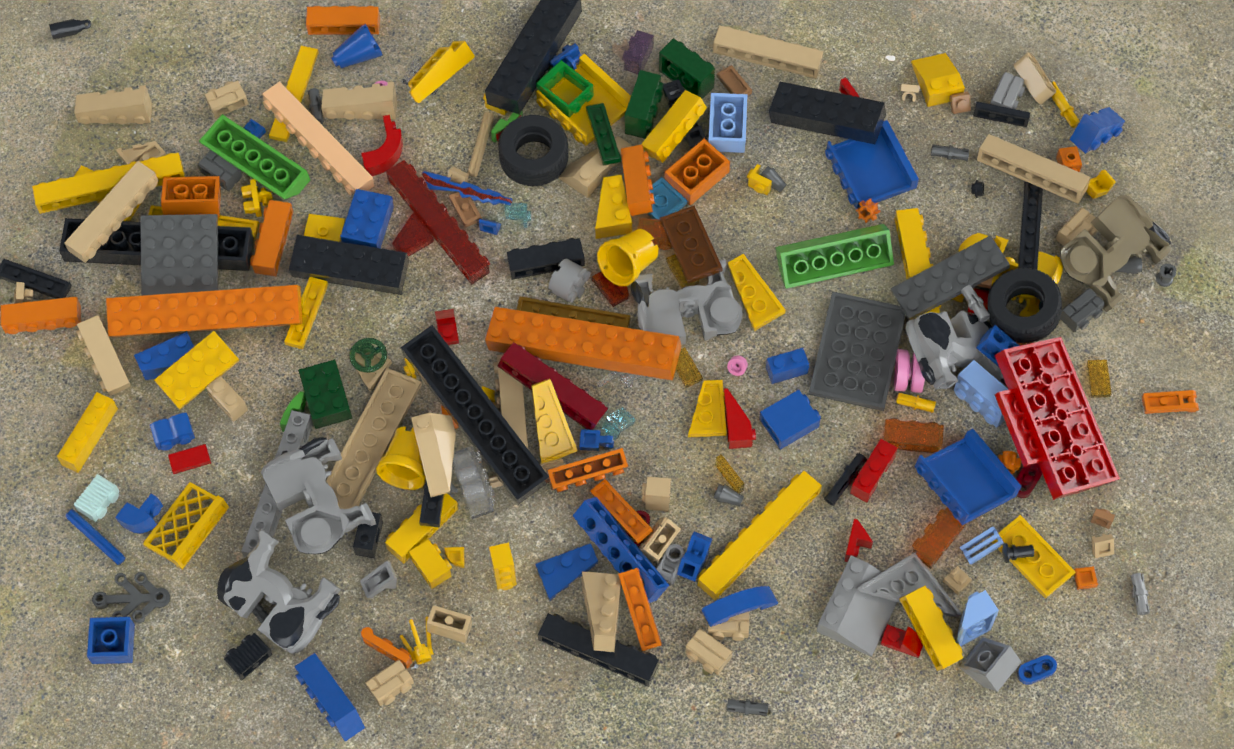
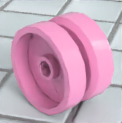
M898 349L895 361L894 391L905 392L908 380H910L911 392L922 393L925 379L914 352L910 362L909 351Z

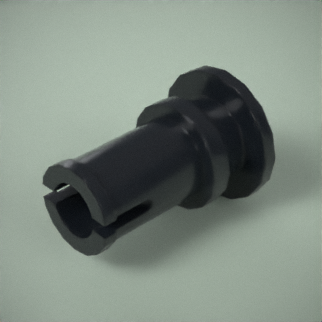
M1004 543L1002 547L1004 562L1009 563L1010 559L1034 557L1033 545L1015 546L1012 544L1008 547V544Z

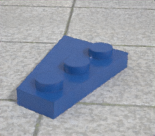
M590 543L536 563V569L549 601L555 598V595L569 587V584L578 577L580 578L582 571L588 572L597 565L598 559Z

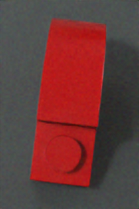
M390 115L383 116L387 135L383 145L376 150L361 153L364 168L371 176L388 171L395 165L402 153L403 139L401 128H396L395 121H391Z

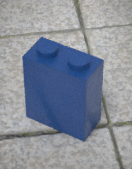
M800 390L760 411L759 416L760 422L780 450L819 428L821 419L819 412L816 409L813 410L808 397L802 394Z

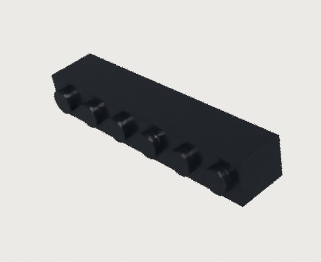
M548 613L538 633V640L647 687H650L659 667V659H656L657 657L649 652L644 654L638 651L635 646L629 644L625 646L617 639L614 652L595 651L590 630L583 628L578 622H568L558 614L551 615Z

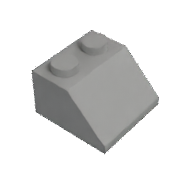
M983 637L959 668L983 687L998 692L1019 666L1021 660L1011 646Z

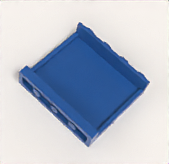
M888 120L883 122L875 145L850 139L832 145L830 141L827 142L825 155L828 160H831L834 173L840 177L841 187L843 190L846 189L848 200L856 209L861 207L859 205L861 201L866 202L871 198V202L877 203L917 188L919 178Z
M974 429L967 431L963 439L926 458L920 455L914 466L918 474L926 480L929 487L935 491L940 497L941 502L949 508L954 518L962 525L1015 498L1022 487Z

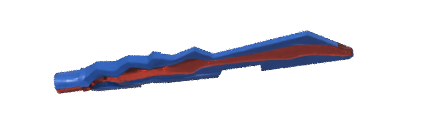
M426 171L422 172L429 190L459 192L462 198L471 197L474 201L478 200L481 203L489 202L492 205L499 203L512 204V198L502 196L501 193L488 188L483 190L476 185L464 181L458 184L451 182L450 177Z

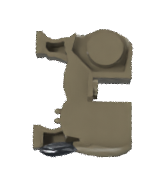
M1127 195L1118 196L1090 222L1108 241L1104 247L1084 229L1060 250V258L1065 272L1070 278L1089 286L1095 293L1100 295L1105 303L1104 310L1106 312L1111 310L1124 297L1118 292V288L1112 281L1111 274L1122 268L1128 262L1131 255L1135 254L1138 258H1141L1140 251L1143 253L1148 251L1154 264H1157L1172 250L1169 246L1171 241L1168 234L1151 220L1137 202Z

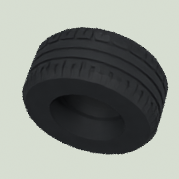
M540 115L519 117L510 122L503 129L499 137L498 151L501 167L505 174L518 184L532 187L546 185L557 179L567 166L569 151L566 133L556 121ZM530 142L543 143L550 148V151L539 159H526L517 153L521 146Z
M1017 268L1002 274L989 290L988 313L991 315L989 318L992 326L996 325L1017 343H1034V341L1037 342L1046 338L1047 335H1050L1056 329L1062 313L1061 292L1058 285L1049 275L1032 268ZM1023 294L1035 296L1043 303L1042 309L1029 317H1020L1012 314L1006 308V305L1012 298Z

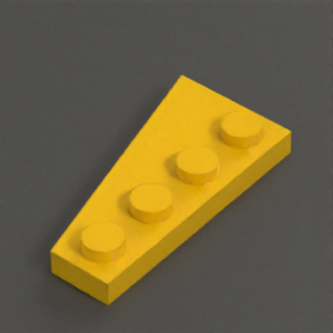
M744 254L728 262L729 271L754 331L785 314L786 309Z
M546 379L532 385L540 462L545 463L577 452V447L551 379Z

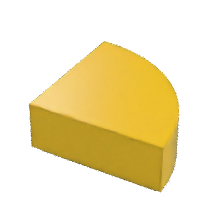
M444 547L449 562L454 566L465 568L464 547Z

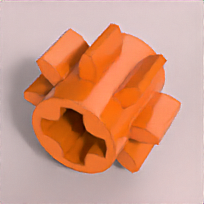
M871 198L866 202L861 201L859 203L861 207L856 209L859 214L858 218L864 219L865 223L869 222L870 219L872 221L876 220L877 216L875 214L881 212V210H878V202H871Z
M1003 451L1002 455H998V459L1011 474H1014L1015 470L1019 471L1021 459L1017 458L1016 452Z

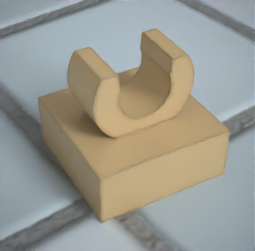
M901 84L900 91L904 92L902 94V101H905L907 94H911L912 102H915V93H919L920 85Z
M451 167L448 177L451 178V182L461 184L463 181H468L469 173ZM446 183V185H448V186H450V187H452V188H454V189H456V190H463L462 188H459V187H456V186H453V185H450V184H447V183Z
M16 282L14 303L32 302L33 290H24V283Z
M1102 534L1100 537L1092 536V554L1095 558L1114 554V538L1111 534Z
M958 566L943 580L957 595L972 581Z

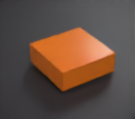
M1094 566L1074 569L1076 572L1074 577L1077 590L1098 586Z

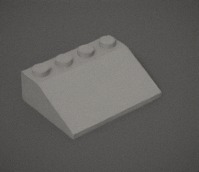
M850 556L818 623L816 632L872 657L897 602L859 592L857 588L882 572L871 564Z

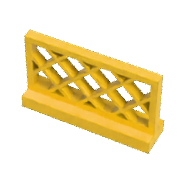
M189 482L143 542V545L183 570L229 509V506L224 498L218 495L216 497ZM192 489L195 490L198 497L188 500L187 495ZM203 500H213L210 506L202 507ZM198 502L199 509L189 512V504ZM185 506L186 513L176 515L177 508ZM200 514L198 522L191 523L190 516ZM187 517V525L178 527L177 520ZM173 521L174 528L164 531L165 524ZM188 529L189 534L186 538L179 539L178 532ZM175 533L176 540L166 543L165 535ZM161 537L162 544L156 546L151 544L155 538ZM176 545L177 549L173 555L167 554L166 548Z

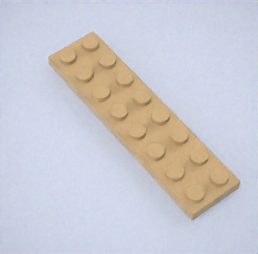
M386 368L341 452L342 459L336 462L331 475H329L326 481L334 490L340 509H350L359 506L376 473V467L380 459L385 456L395 431L403 422L422 385L421 381Z

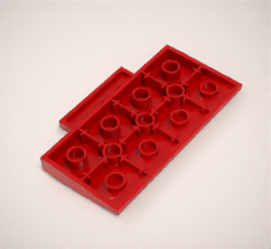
M1062 337L1008 348L997 353L995 358L1008 390L996 393V400L1023 467L1039 464L1053 500L1120 480Z

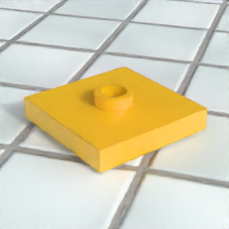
M309 214L304 236L341 242L340 236L346 220L339 217Z

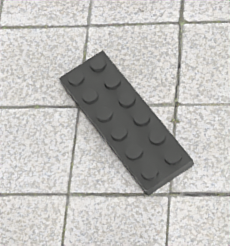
M990 235L892 287L891 292L910 321L962 294L961 290L965 286L971 285L973 288L1009 269L1010 264Z

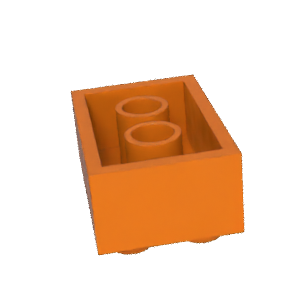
M703 139L665 171L664 179L691 206L729 173L730 161L707 140Z
M219 176L163 177L161 197L163 215L217 214L218 218H220L221 186Z

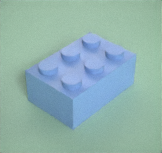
M711 93L709 143L719 152L745 153L747 94Z
M973 360L958 374V381L955 384L954 392L959 399H964L973 411L979 412L987 423L997 428L1005 420L995 394L1008 390V388Z

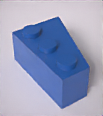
M1110 107L1099 110L1098 114L1091 112V116L1084 114L1069 139L1085 154L1091 150L1095 151L1102 143L1106 144L1113 136L1117 137L1122 132L1125 120Z
M185 332L137 353L134 357L145 380H151L161 375L189 352L194 345L188 333Z

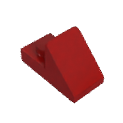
M454 309L435 311L438 333L448 345L459 344Z
M858 519L853 520L844 562H848L850 556L858 557L860 546L871 549L873 545V540Z
M888 624L880 644L919 658L923 647L917 632L911 627H907L905 631Z

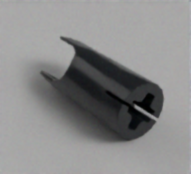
M70 19L49 24L54 40L77 35L82 30L90 28L92 23L88 19L81 21Z

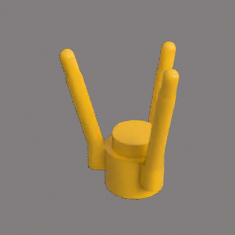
M428 616L425 618L427 647L425 644H421L412 619L409 620L417 645L414 647V651L404 636L400 635V639L410 653L412 661H416L417 664L429 662L432 660L431 656L434 655L431 633L427 632Z

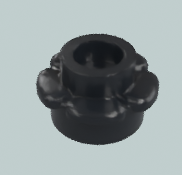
M978 180L971 185V193L975 194L976 198L984 196V182H979Z

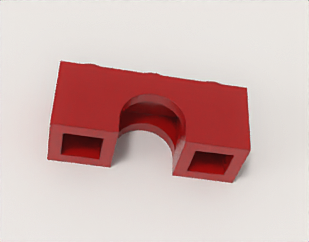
M880 439L853 482L850 494L868 503L877 488L881 476L884 472H887L895 459L898 448Z

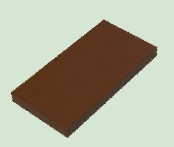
M695 205L660 217L661 225L687 284L723 271Z

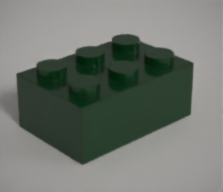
M673 38L659 52V72L671 81L679 79L684 90L703 99L714 88V66L710 62L703 60L698 53L689 50L684 43L678 42Z
M643 70L639 71L625 113V134L646 139L647 134L651 133L653 128L652 119L656 118L658 113L657 104L661 103L663 98L661 75Z
M335 359L298 370L315 429L353 419Z

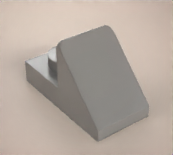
M387 560L361 579L360 583L366 597L373 598L385 588L395 589L397 577L391 562Z

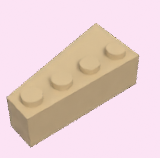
M388 82L387 86H380L379 83L372 84V87L363 88L362 85H359L351 90H348L346 87L323 89L321 107L323 117L329 119L383 120V116L390 115L391 119L396 120L397 96L394 82Z
M146 85L139 86V89L136 90L128 87L124 88L122 92L107 90L105 94L93 92L76 95L74 114L78 123H151L152 102Z
M99 315L78 323L79 330L76 333L80 341L84 340L87 345L84 348L88 358L92 357L95 364L91 366L95 374H100L102 381L99 383L103 392L107 391L112 396L130 388L129 380Z
M582 571V592L587 609L593 648L595 651L614 652L621 597L619 575Z

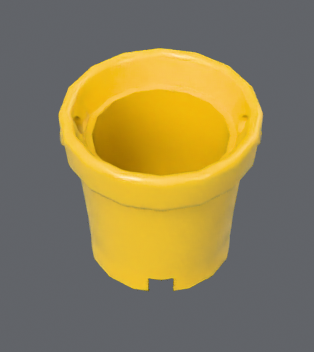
M637 229L618 239H610L604 242L597 252V262L604 276L618 286H629L638 278L640 272L658 257L657 244L654 246L651 241L654 239L653 236L643 229Z
M400 427L395 431L385 456L380 459L376 471L378 476L389 485L404 490H417L425 485L426 477L414 428L412 427L411 431H405L406 427Z

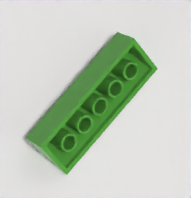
M223 114L199 140V143L283 199L300 194L311 181L307 170Z
M884 224L775 247L779 270L786 289L894 265L890 230Z

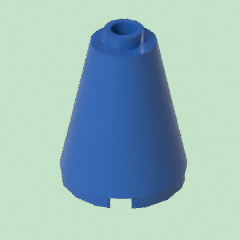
M363 24L332 52L334 56L331 59L336 67L344 68L383 56L380 47L369 32L370 30L366 24Z

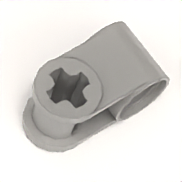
M672 544L667 548L662 561L657 567V571L671 585H674L678 577V568L684 555L683 548L678 544ZM676 552L680 557L673 559L670 557V554Z

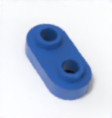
M1044 655L1024 663L1017 672L1018 679L1023 684L1031 685L1048 678L1055 673L1057 662L1053 657ZM1042 665H1047L1049 670H1044ZM1024 673H1030L1031 677H1025Z

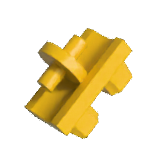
M254 179L250 180V185L241 187L243 199L253 198L252 201L243 202L245 214L256 213V217H262L260 202L263 203V206H267L273 196L271 192L266 191V188H261V192H259L256 180Z

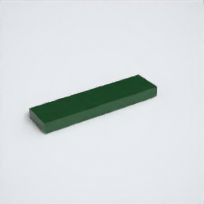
M604 103L586 106V112L603 166L620 163L621 157Z

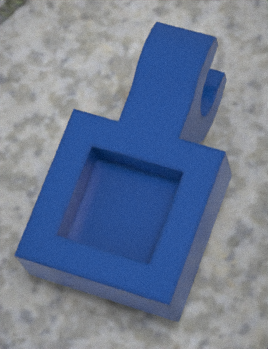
M581 429L580 450L599 451L600 446L609 449L614 448L613 436H601L600 430Z

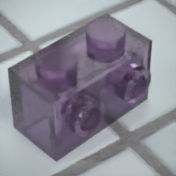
M637 30L635 36H631L629 41L630 47L624 51L622 57L624 70L639 74L640 70H644L654 48V35Z

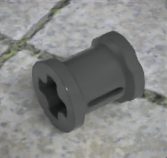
M1166 263L1160 267V272L1156 277V281L1160 286L1168 287L1172 284L1177 271L1175 266Z

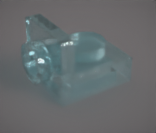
M527 203L505 204L506 219H523L524 228H528V222H531V211H528Z
M622 407L607 416L602 429L609 436H613V440H617L622 431L634 425L636 419Z

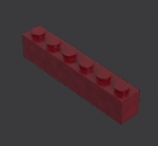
M515 342L512 343L498 363L497 367L531 391L532 385L546 379H551L563 413L587 430H594L608 410L603 402L594 399L586 390L574 385L570 379L564 378L556 369L547 366L539 357L533 356L523 346L517 345Z

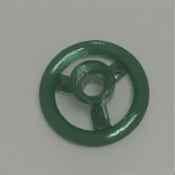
M363 338L351 347L349 359L352 366L358 371L364 373L375 372L385 364L387 349L381 341L375 338ZM355 352L360 354L365 360V367L357 363ZM381 352L380 361L376 365L371 366V360L374 358V355Z

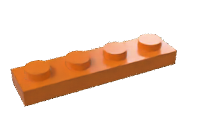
M603 479L590 490L591 494L600 500L614 519L638 544L653 532L652 528L606 479Z
M639 568L619 573L618 575L642 651L661 646L662 642Z

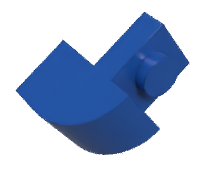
M150 494L139 509L127 502L115 518L122 527L133 533H146L157 525L153 518L160 513L163 504L157 496Z
M695 531L693 532L687 551L681 559L677 575L694 582L696 581L707 560L712 538Z

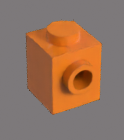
M1077 146L1060 148L1056 156L1057 163L1080 172L1082 162Z

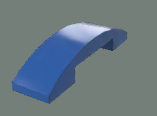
M760 586L728 595L705 606L701 611L709 626L712 627L727 622L730 617L758 608L763 610L778 604V601L769 586Z

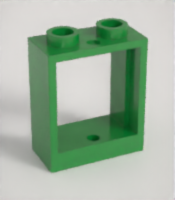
M562 60L537 82V90L569 118L573 114L578 113L581 106L585 102H589L594 96L593 84ZM563 77L583 91L569 105L550 91Z

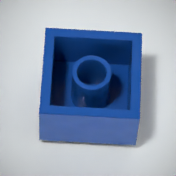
M131 617L90 618L87 658L92 664L133 663L135 624Z

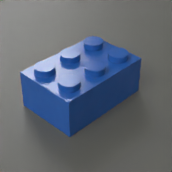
M356 189L340 236L341 241L381 248L394 209L392 196Z

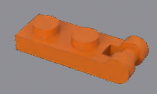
M1195 390L1143 393L1142 395L1145 414L1183 411L1196 412L1199 410L1198 403L1195 400L1197 398Z
M369 627L362 629L361 635L366 645L395 662L400 660L405 668L408 669L412 660L407 650L403 648L397 649L387 638L381 639L375 636L373 630Z

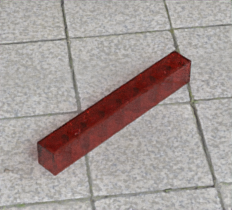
M403 160L388 169L386 174L390 184L469 283L472 285L490 273V262L487 257L482 256L479 253L478 246L474 242L471 243L469 241L466 231L458 227V222L453 216H449L447 208L443 203L437 201V196L433 190H428L426 182L422 177L419 178L416 175V170L412 164L408 165Z

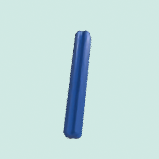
M71 509L66 514V518L117 565H121L125 561L124 555L75 510Z

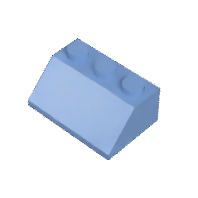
M986 590L981 593L977 591L968 597L955 641L960 647L987 633L993 626L999 610Z

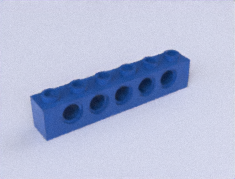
M597 497L584 500L573 514L578 525L584 529L591 541L597 545L616 571L622 573L639 568L649 603L657 601L669 587V584Z

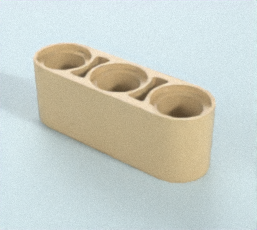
M1027 52L1014 63L1017 73L1024 79V84L1039 104H1043L1056 93L1054 86L1031 53Z

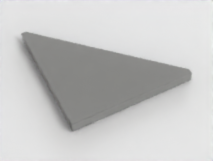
M916 553L911 554L857 588L862 593L900 602L899 598L926 585L933 593V600L936 606L942 610L944 615L958 618L962 614Z

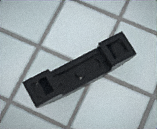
M679 79L663 84V92L669 108L673 106L684 92ZM697 121L684 136L691 149L703 139L707 140L701 125L699 126Z

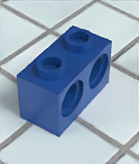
M994 325L983 334L976 348L999 367L995 355L1004 349L1019 345Z

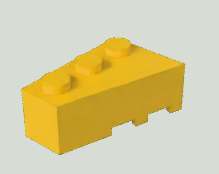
M622 175L603 177L595 226V239L632 232V221Z

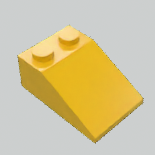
M946 53L911 61L927 107L951 102L950 95L964 92L965 87L961 76Z

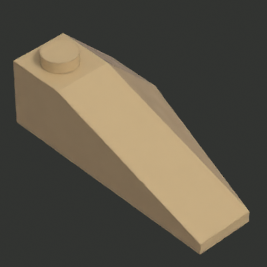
M617 136L615 141L622 160L621 148L631 147L632 145ZM597 148L571 163L559 176V179L588 198L602 183L603 177H607L618 163L603 166Z
M427 413L411 417L430 497L450 493L454 445L456 441L452 416Z

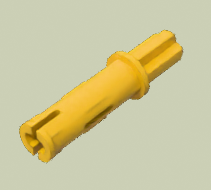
M1052 81L1056 93L1051 97L1061 111L1060 115L1065 117L1070 127L1076 128L1080 121L1074 113L1073 106L1069 105L1056 82Z

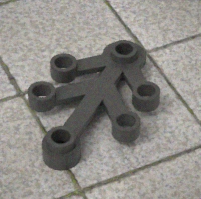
M138 572L134 579L138 585H143L150 594H141L128 581L124 573H118L114 578L116 584L122 586L129 594L107 595L104 592H97L93 595L92 602L97 609H105L109 604L129 603L121 611H115L112 617L117 615L127 617L141 603L149 602L142 610H136L132 614L133 620L140 624L145 621V617L156 607H165L170 602L171 597L168 590L156 588L150 583L143 572ZM120 577H124L122 582H118ZM139 577H144L143 581H138ZM162 594L163 598L158 600L157 596ZM102 596L103 600L98 602L97 598ZM138 614H142L140 619H136Z

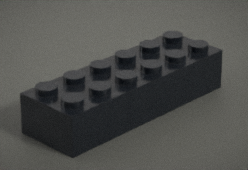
M780 81L769 108V116L773 124L875 145L886 117L885 102Z
M297 235L289 272L292 277L309 280V277H313L332 284L402 295L409 258L405 252Z

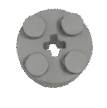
M564 259L558 265L561 267L558 272L554 271L548 289H550V293L569 303H573L576 297L580 298L585 291L583 286L589 279L591 272L569 259Z

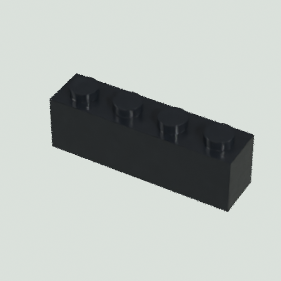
M569 238L561 242L553 241L545 245H532L529 248H516L506 252L511 280L559 271L561 267L558 265L564 259H569L582 267L585 266V257L580 238Z

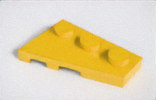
M723 380L703 381L688 432V438L726 436Z

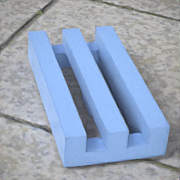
M993 526L962 545L960 549L968 559L969 564L972 565L1001 547L1004 542ZM992 533H994L993 536H991L990 538L986 539V540L983 541L982 543L978 544L977 546H975V547L972 548L971 550L967 551V549H969V548L972 547L973 545L977 544L978 542H980V541L983 540L984 538H986V537H988L989 535H991ZM996 539L998 540V542H996L992 546L988 547L984 551L980 552L979 554L971 558L970 555L985 547L992 541Z

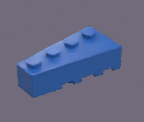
M315 653L294 666L298 672L295 677L301 685L305 684L307 686L305 690L309 697L316 699L317 702L315 704L321 713L325 712L327 722L332 728H336L344 741L365 729L356 708Z

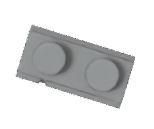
M1007 72L1003 73L990 104L1017 109L1019 101L1016 100L1018 96L1022 97L1025 91V87H1023L1024 79L1017 76L1014 77Z

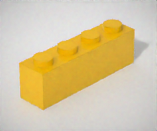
M686 90L681 94L642 143L644 151H648L650 157L663 163L670 156L671 152L707 109L701 97Z
M96 392L57 455L62 466L77 473L80 472L118 410L113 399Z
M446 493L444 495L440 527L420 526L419 521L422 504H420L414 510V514L409 519H404L400 524V528L396 532L390 533L386 538L387 550L403 564L410 559V550L428 540L458 510L457 501Z
M925 585L904 595L899 600L934 667L938 671L945 669L964 657L962 655V648L955 642L952 636V629L949 625H946L943 619L942 610L936 606L933 600V593Z

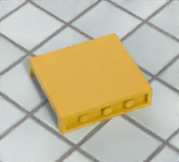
M584 53L579 57V64L575 71L593 84V98L589 102H585L579 112L573 114L570 118L560 111L539 90L536 91V102L541 108H545L554 120L557 119L564 130H569L577 142L587 146L595 138L586 112V106L604 103L610 125L612 126L625 115L631 96ZM565 77L550 90L568 105L583 92Z

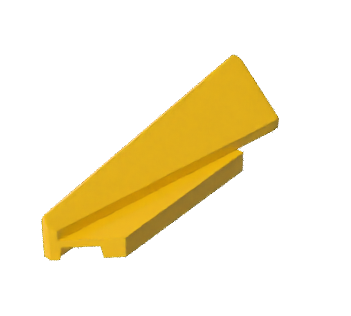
M453 41L449 47H439L408 82V86L411 89L409 93L416 103L424 100L475 58L465 41Z

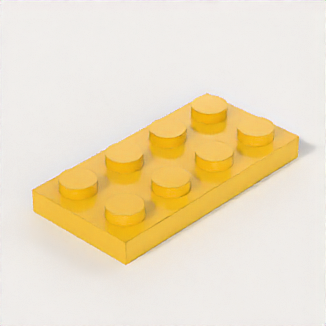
M213 331L154 379V381L180 410L205 390L211 382L222 376L240 360L217 333Z
M1021 515L999 532L1000 537L1004 543L1008 544V547L1012 544L1015 546L1033 545L1034 557L1010 559L1009 561L1045 599L1075 575L1076 572ZM997 539L994 540V541H992L993 544H995L996 542H998ZM1003 545L998 548L1001 553Z

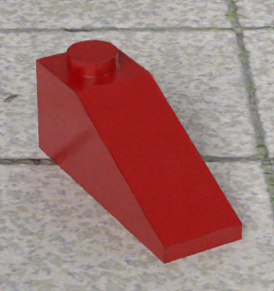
M724 388L729 449L750 448L753 445V440H756V430L752 429L751 421L728 388Z

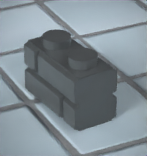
M211 150L198 163L200 172L205 176H219L220 186L227 191H230L235 183L242 178L241 170Z
M1088 288L1062 309L1060 319L1073 332H1076L1078 329L1084 330L1092 318L1097 319L1102 315L1105 303Z

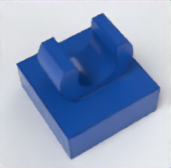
M252 119L243 127L259 139L266 133V129Z

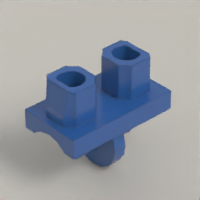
M574 43L572 46L567 44L562 48V53L554 56L549 62L553 68L562 60L575 70L577 69L576 64L579 62V57L582 55L577 44Z

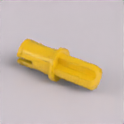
M899 393L896 399L897 404L912 407L913 410L920 409L931 413L934 412L936 401L919 398V395L915 397Z

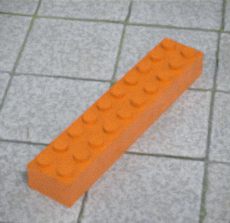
M298 285L106 298L108 336L113 338L303 324L301 290Z
M500 307L494 308L485 338L490 351L505 353L512 343L515 342L517 345L523 346L533 356L544 360L672 381L682 347L679 336Z

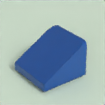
M479 219L480 231L498 235L501 223Z

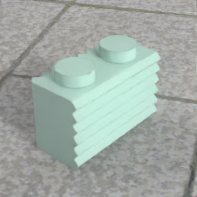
M97 474L88 487H86V490L79 496V499L76 500L74 506L78 512L96 522L99 518L102 519L105 516L110 503L116 502L120 491L115 484Z

